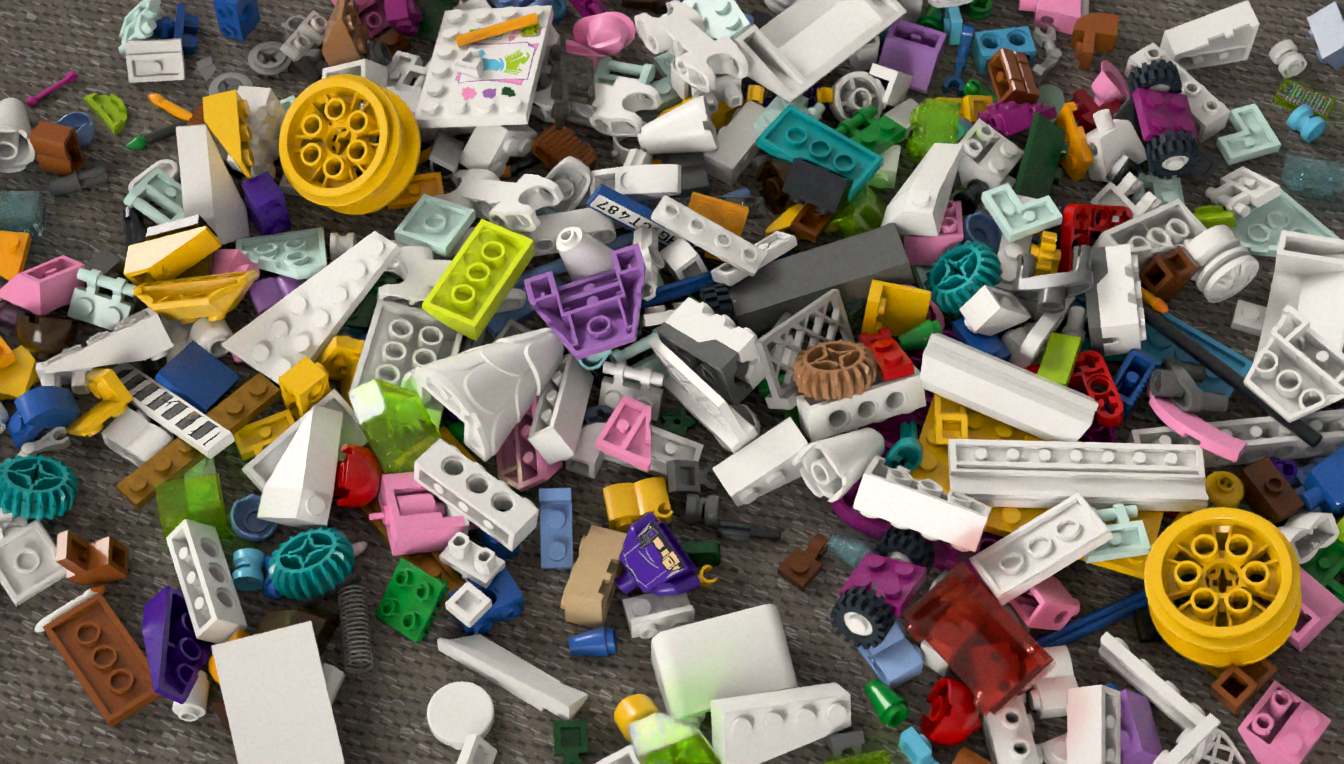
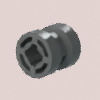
M688 493L685 524L695 525L697 522H704L707 526H717L719 495L700 497L697 493ZM703 503H706L705 517L702 516Z

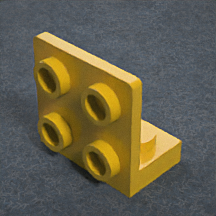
M872 279L861 334L878 333L879 329L888 327L892 336H898L926 321L931 291Z
M94 368L85 375L90 381L87 384L90 391L98 399L102 397L103 400L65 428L68 434L91 437L103 429L104 425L102 423L109 417L116 418L129 408L127 404L134 398L112 369Z

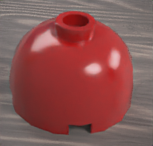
M344 444L340 451L346 453L344 461L338 460L336 467L334 496H340V499L335 501V505L350 508L368 505L377 496L382 475L387 474V472L381 470L380 459L370 449L358 445Z
M940 678L927 697L926 702L931 703L929 719L922 713L920 731L932 743L943 746L957 745L965 741L972 732L975 733L979 729L982 716L979 714V704L976 695L969 687L954 679Z

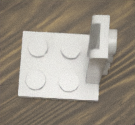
M1106 632L1100 639L1101 647L1098 653L1100 658L1140 693L1148 697V700L1184 730L1176 740L1178 745L1170 752L1167 749L1161 752L1153 764H1197L1214 747V744L1211 742L1217 737L1218 732L1215 729L1221 722L1211 713L1206 716L1205 712L1197 704L1189 703L1185 700L1173 683L1167 680L1164 681L1155 674V670L1149 662L1144 659L1139 660L1130 652L1128 645L1122 639L1114 638Z

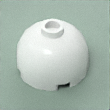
M855 71L839 78L832 86L834 103H829L833 116L840 123L845 119H852L857 111L862 108H868L871 105L878 109V115L874 118L877 120L881 118L879 116L886 107V104L882 103L885 89L878 78L874 79L866 71Z

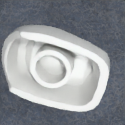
M572 156L561 160L545 178L558 184L564 198L556 206H545L544 208L553 213L574 210L590 186V168L581 160ZM543 188L545 192L551 194L550 191H548L547 189Z

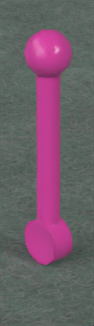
M74 71L68 72L61 81L35 97H28L27 105L30 107L36 106L42 98L68 82L72 83L77 80L78 75Z

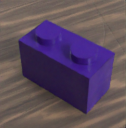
M268 171L241 183L249 218L261 236L285 233L291 229L284 194Z

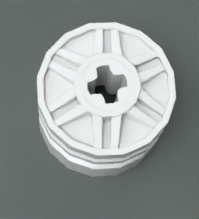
M1224 224L1205 230L1185 247L1201 266V269L1191 280L1196 281L1199 291L1203 292L1204 297L1211 303L1221 302L1240 292L1252 281L1259 269L1258 261L1253 256H1250L1247 248L1240 247L1239 238L1229 226Z

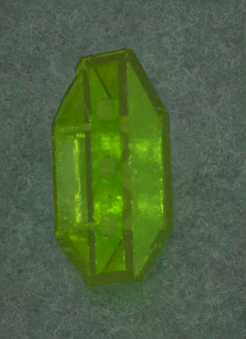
M375 377L347 392L358 424L386 474L414 472L415 461L438 439H442L416 391Z

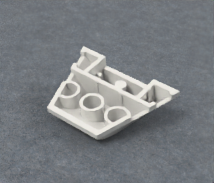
M1287 303L1281 319L1271 331L1268 342L1258 354L1243 384L1290 423L1344 398V354L1313 330L1310 326V321Z

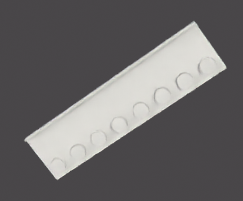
M949 439L950 491L955 490L990 507L1053 508L1078 492L1092 508L1095 507L1099 510L1108 509L1113 504L1123 503L1124 506L1136 505L1137 510L1196 512L1206 509L1208 506L1207 502L1209 499L1205 489L1206 475L1203 451L1199 445Z

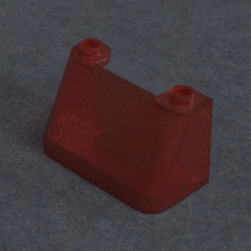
M962 561L902 615L908 621L904 626L905 629L917 641L923 637L977 697L972 701L985 716L990 712L997 716L1057 666L1055 660L1043 647L1038 645L1035 639L994 598Z

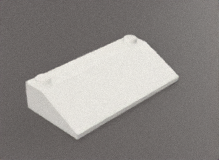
M798 0L759 29L756 25L750 27L738 36L734 43L737 44L748 62V77L791 103L904 16L907 11L897 0Z
M1285 230L1281 231L1274 276L1254 361L1268 342L1274 326H1277L1287 303L1310 321V326L1313 330L1342 352L1344 345L1343 239Z

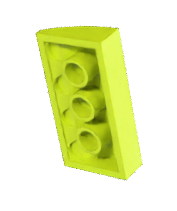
M481 219L422 303V309L449 328L477 341L535 255L534 240Z

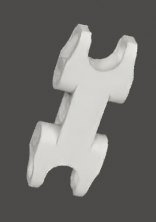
M673 0L666 3L668 9L666 17L656 18L647 13L634 16L635 29L645 46L654 54L667 50L676 57L677 71L690 86L704 93H709L716 90L715 75L728 74L736 79L748 76V62L737 44L728 37H723L716 41L705 33L706 28L703 18L691 6L678 0Z
M545 65L541 67L539 78L541 85L547 88L535 92L533 103L540 107L532 105L530 114L550 123L556 121L563 123L568 115L588 119L592 127L602 134L615 137H637V134L642 132L641 126L643 125L641 117L634 112L639 110H655L659 108L662 101L659 91L636 79L619 77L611 86L590 81L589 76L583 70L576 67ZM640 94H646V95H648L652 100H650V99H648V98H645L644 96H642V95H640Z
M477 168L457 171L451 178L457 189L447 194H437L434 196L474 209L476 218L489 219L491 223L515 233L534 231L541 224L535 211L545 206H556L564 198L558 184L539 175L524 174L517 183L504 182L490 170ZM543 188H545V189H547L548 191H550L551 194L545 192Z
M424 246L399 247L401 249L385 271L395 272L400 275L403 282L399 284H386L379 287L377 301L381 299L422 309V303L452 260H434L433 250ZM512 288L496 313L524 308L526 292L521 289Z

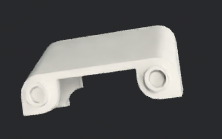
M774 604L760 605L668 629L655 635L651 641V664L673 732L681 729L683 732H690L699 728L705 718V713L711 711V700L799 688L782 621Z

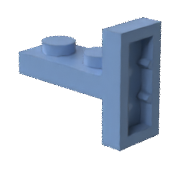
M571 488L539 489L541 569H570L573 566Z

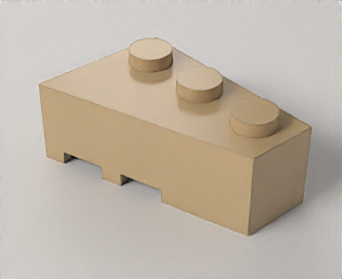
M591 525L588 535H583L579 546L578 559L572 566L570 578L561 600V609H565V621L595 629L604 626L617 586L615 579L620 576L623 567L619 556L624 550L623 543L627 533Z

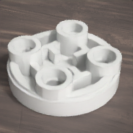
M470 682L447 684L440 688L429 702L427 709L428 724L431 732L439 741L452 746L454 749L461 750L467 734H478L481 738H484L489 733L494 724L492 700L488 693L476 684Z

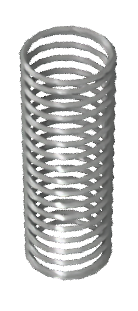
M348 585L342 587L337 592L343 665L345 671L357 674L367 672L374 666L372 662L373 654L371 652L372 644L370 643L369 612L367 611V591L359 585ZM351 587H359V588H362V589H363V590H359V589L348 590V591H345V592H343L342 594H340V592H341L342 590L347 589V588H351ZM348 592H363L362 595L351 594L345 597H341L343 594H346ZM363 601L362 603L344 604L347 602ZM363 606L362 608L345 609L346 607ZM364 610L363 612L346 613L348 611ZM364 615L363 617L346 618L348 616ZM360 619H364V621H356V622H351V623H348V622H347V621H350V620H360ZM366 624L364 626L347 627L349 625ZM361 628H364V629H365V630H363V631L348 632V630H351V629H352V630H353V629H361ZM366 633L365 635L348 636L351 634ZM355 638H366L365 640L348 641ZM362 642H365V643H366V644H364V645H354V646H351V645H350V644H352V643H362ZM367 647L366 649L349 650L352 648ZM355 652H368L366 654L350 655ZM363 656H366V657H367V658H365V659H354V660L351 659V658H354V657H363ZM367 661L364 664H350L352 662ZM371 663L369 667L363 669H351L347 667V665L356 667L365 666Z

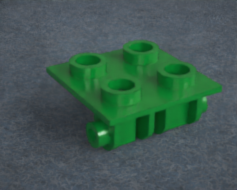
M401 557L375 616L415 643H419V641L423 640L424 636L428 637V631L433 622L432 619L437 617L433 610L441 609L437 602L442 603L445 594L449 591V588H447L449 582L440 577L434 578Z

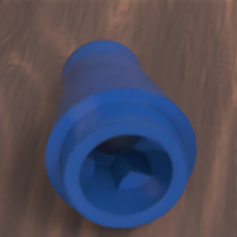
M604 625L577 636L569 637L571 656L610 657V654L617 653L618 645L614 627L607 628Z

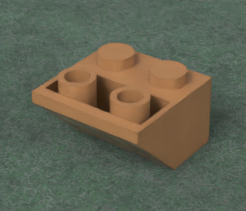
M338 0L327 23L322 53L329 67L365 59V54L368 53L367 41L370 39L369 30L366 24H361L358 17V6L354 0Z

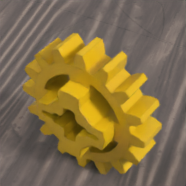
M1043 230L1039 244H1031L1029 253L1037 258L1035 262V276L1057 273L1061 258V250L1055 249L1057 233Z

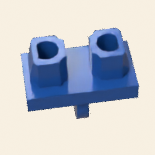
M177 3L176 17L173 18V21L168 16H163L162 19L155 21L157 27L153 30V33L160 39L182 38L183 53L194 54L198 37L183 34V32L196 34L199 16L185 13L186 5Z

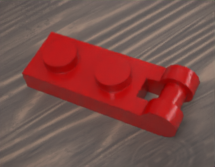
M888 327L879 329L878 333L875 334L863 333L858 335V342L863 343L865 347L871 348V352L874 354L877 362L876 371L885 382L914 374L913 362L892 338Z

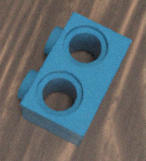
M1028 26L984 30L974 33L972 53L979 74L989 73L987 62L1001 48L1013 50V53L1020 52L1026 54L1028 65L1030 68L1033 67L1036 49Z

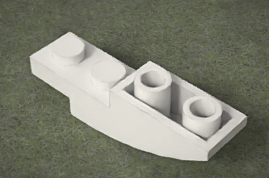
M633 165L590 171V186L577 207L580 209L587 208L588 198L601 184L636 202L662 198L665 195L681 194V165Z

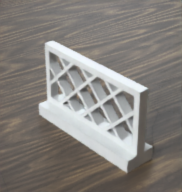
M656 336L648 341L670 376L663 383L665 389L733 454L758 436L757 431Z

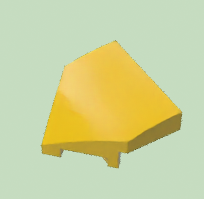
M22 345L12 350L17 361L0 370L1 402L8 399L16 400L19 396L29 391L33 384L40 381L36 372L37 362Z

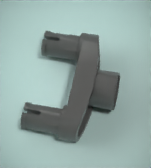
M1081 245V252L1079 246L1073 248V270L1070 272L1035 276L1036 256L1030 253H1025L1024 256L1019 254L1017 256L1016 278L1013 279L1012 293L1021 299L1038 301L1037 308L1041 312L1056 314L1064 311L1066 298L1085 293L1093 288L1094 273L1091 271L1093 248L1088 245Z
M1164 358L1160 369H1155L1152 373L1150 380L1152 395L1168 398L1176 407L1184 412L1198 413L1201 410L1225 412L1229 404L1228 396L1225 393L1205 392L1197 387L1195 382L1202 383L1206 376V368L1201 364L1180 362L1179 359Z

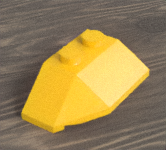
M257 270L150 281L133 288L134 295L168 321L180 320V324L196 322L200 317H208V321H217L226 318V314L237 307L258 277Z

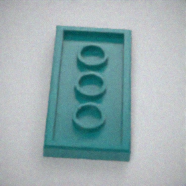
M790 104L756 139L757 147L776 158L793 163L794 158L803 157L855 179L847 198L850 201L854 199L884 163V158Z

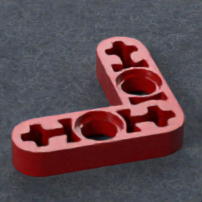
M1068 204L1062 215L1061 258L1058 273L1073 270L1072 260L1074 253L1072 252V243L1075 239L1081 252V245L1090 246L1091 231L1104 232L1133 219L1132 211L1125 206ZM1099 211L1101 214L1100 223L1097 225L1095 222L1096 213ZM1113 216H1119V222H1112Z
M1096 351L1080 352L1074 366L1078 372L1074 373L1073 369L1068 388L1082 385L1085 395L1092 397L1099 404L1094 413L1096 421L1103 427L1118 426L1124 418V407L1104 358ZM1041 363L1027 366L1023 369L1037 374ZM1102 384L1107 386L1108 389L1103 393H1096L1091 388ZM1108 402L1110 411L1114 414H1109L1107 411H1105V403Z

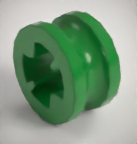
M973 0L968 3V15L975 20L987 19L991 15L992 0Z

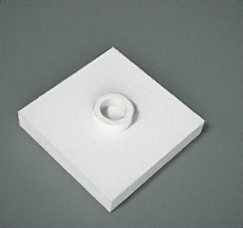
M37 519L0 541V583L15 606L20 605L66 577L67 569L56 563L55 553L57 546Z

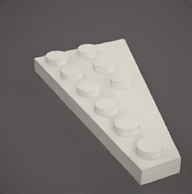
M373 231L223 342L221 346L280 386L278 378L305 356L315 363L401 249L397 244L378 232Z

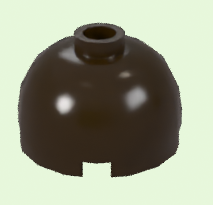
M780 158L762 162L757 171V182L762 181L763 190L759 191L761 199L774 215H782L788 208L798 204L788 199L790 194L782 191L792 163Z
M18 313L16 314L15 325L16 336L19 343L26 350L35 352V358L49 360L54 357V354H59L63 349L72 347L76 340L79 319L72 317L60 319L56 315L40 316L31 313H23V315Z

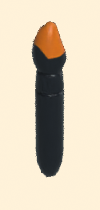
M532 154L516 163L509 164L501 176L504 178L514 177L519 172L542 162Z

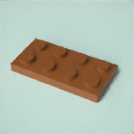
M100 592L43 626L45 633L110 728L162 696L153 690L148 659Z

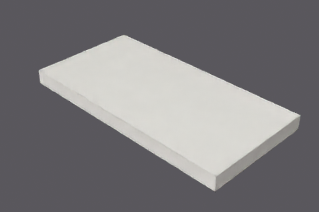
M311 621L212 645L238 764H345Z

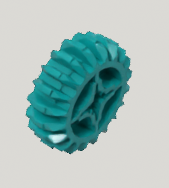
M967 240L963 245L958 242L955 248H947V252L943 256L938 255L939 260L931 264L932 270L926 273L928 279L923 284L926 290L931 291V300L938 306L941 312L946 313L948 316L951 314L959 316L961 314L959 309L984 285L994 288L995 285L1001 282L999 276L1003 271L1001 269V262L991 247L985 243H980L978 240L973 243Z
M28 454L27 457L16 455L14 460L8 458L5 459L4 463L0 464V508H2L4 514L12 513L13 518L24 517L26 521L32 518L40 522L42 518L53 520L55 515L63 516L65 511L71 510L78 496L77 475L73 473V468L66 467L64 461L56 462L54 457L44 458L42 454L38 457Z
M321 526L318 530L311 527L309 531L304 533L300 531L299 535L295 537L289 536V541L279 544L280 549L273 551L272 556L274 557L268 561L269 577L280 595H285L287 599L295 597L298 601L305 597L311 600L315 595L321 594L323 596L325 591L329 589L335 590L336 584L345 582L344 577L352 573L351 568L355 565L354 549L343 531H337L335 527L327 529L325 526Z

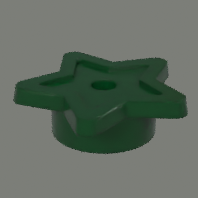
M680 405L673 412L661 411L659 414L664 422L663 430L684 438L687 437L689 428L698 424L697 419L686 415L683 405Z

